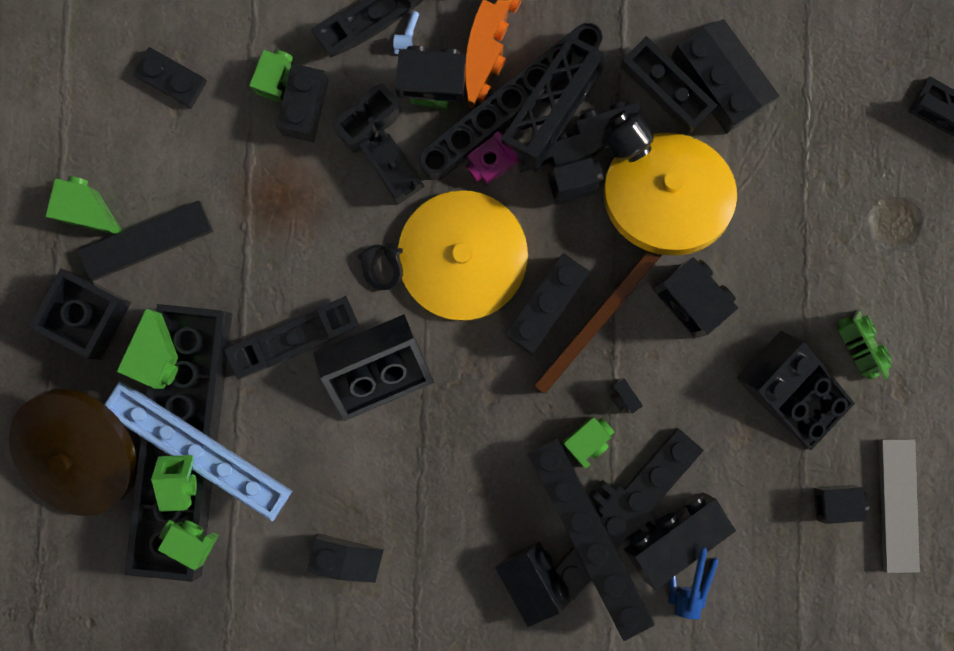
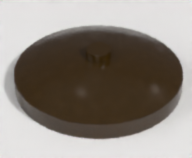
M52 389L36 395L24 403L16 412L9 432L11 456L23 481L44 502L69 514L93 516L112 509L129 493L135 481L137 470L134 445L119 418L99 400L76 390Z

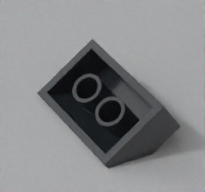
M724 19L703 27L677 45L671 56L676 65L718 105L711 113L726 134L780 97Z
M405 314L313 353L320 379L343 421L434 383Z

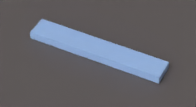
M123 381L118 382L104 404L119 418L124 426L170 456L193 455L194 463L192 470L271 521L275 520L293 492Z

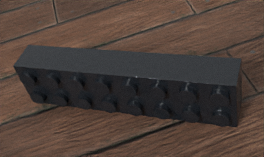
M157 304L156 311L163 315L178 356L175 364L178 367V371L173 382L170 385L166 384L164 389H154L147 385L146 397L218 442L227 356L224 349L229 347L232 313L222 310ZM141 437L125 575L193 582L202 576L203 565L193 570L158 551L163 542L159 536L169 520L175 523L180 521L184 523L186 520L191 521L204 529L202 534L207 535L213 483L194 470H191V474L196 476L197 481L196 494L191 495V506L187 510L159 511L151 479L158 457L170 455Z

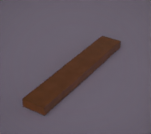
M645 252L535 382L533 387L540 393H546L660 259L661 254Z

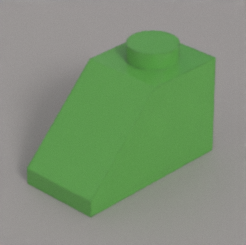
M68 176L67 181L55 178L46 213L47 218L116 235L121 233L120 226L101 195L95 189L87 186V180L74 176Z
M146 308L117 372L154 389H164L166 384L170 385L178 371V367L175 366L178 356L162 313Z

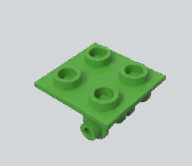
M858 310L853 317V321L849 316L837 321L839 325L837 330L845 344L861 336L863 337L847 345L848 350L863 343L867 345V347L851 354L852 358L870 351L869 354L855 360L861 376L865 375L867 380H871L880 375L879 369L884 379H888L889 369L892 367V359L884 344L877 345L874 339L877 331L869 315L863 317Z

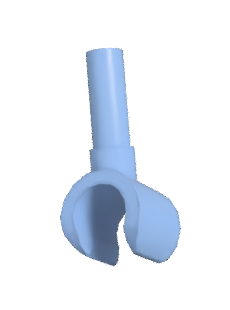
M417 11L411 12L405 29V35L394 34L393 47L395 54H398L399 49H407L408 46H412L413 31L419 16Z

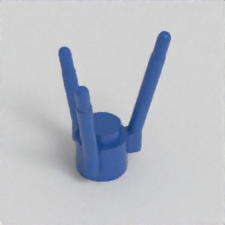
M705 547L700 550L692 587H681L680 592H678L676 576L669 580V603L675 605L674 614L679 617L700 619L701 609L705 608L706 597L718 565V559L713 558L702 588L699 590L707 555Z

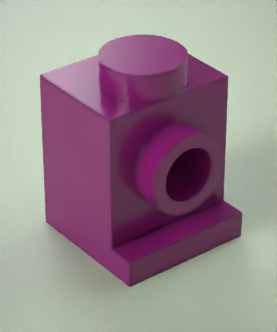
M499 131L467 155V162L469 163L466 166L467 171L476 182L482 180L486 186L518 162L517 154L512 149L501 144L503 136ZM493 154L496 157V161L493 164H487L484 161L485 155Z

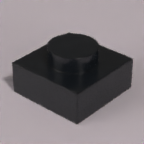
M625 378L619 379L610 385L614 392L610 397L620 411L625 409L628 413H634L643 407Z

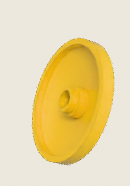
M678 133L653 134V142L650 145L651 151L641 159L629 163L628 160H619L615 157L609 166L604 183L605 208L615 228L634 245L661 255H685L708 247L726 230L736 207V183L725 160L706 143L691 136Z
M451 191L437 195L423 203L406 222L398 244V248L403 249L399 257L403 267L402 281L408 292L427 311L454 321L480 319L501 309L519 289L527 267L528 251L526 238L515 216L496 199L474 191Z

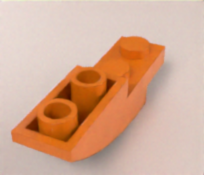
M483 0L478 9L470 32L466 54V95L468 108L472 110L476 108L478 102L482 103L487 99L492 87L488 85L492 75L498 76L506 61V58L502 56L504 45L496 40L501 42L509 27V23L505 21L510 12H517L522 0H497L496 4Z

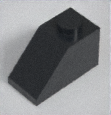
M320 534L314 540L307 572L337 580L375 583L384 549Z

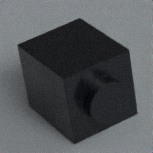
M844 485L814 488L817 521L825 524L867 521L866 512L869 511L870 504L868 495L864 492V487Z

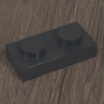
M148 47L133 72V75L139 80L191 109L207 83L204 77L151 47Z

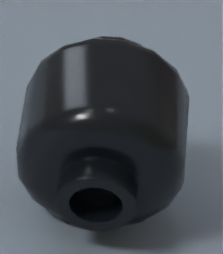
M623 110L608 120L610 126L604 133V139L617 159L628 160L631 163L641 159L651 151L650 145L653 142L654 135L641 114L637 112L627 114Z

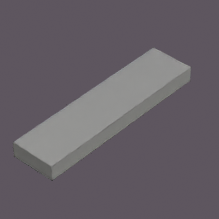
M879 439L883 571L886 573L920 572L915 439Z

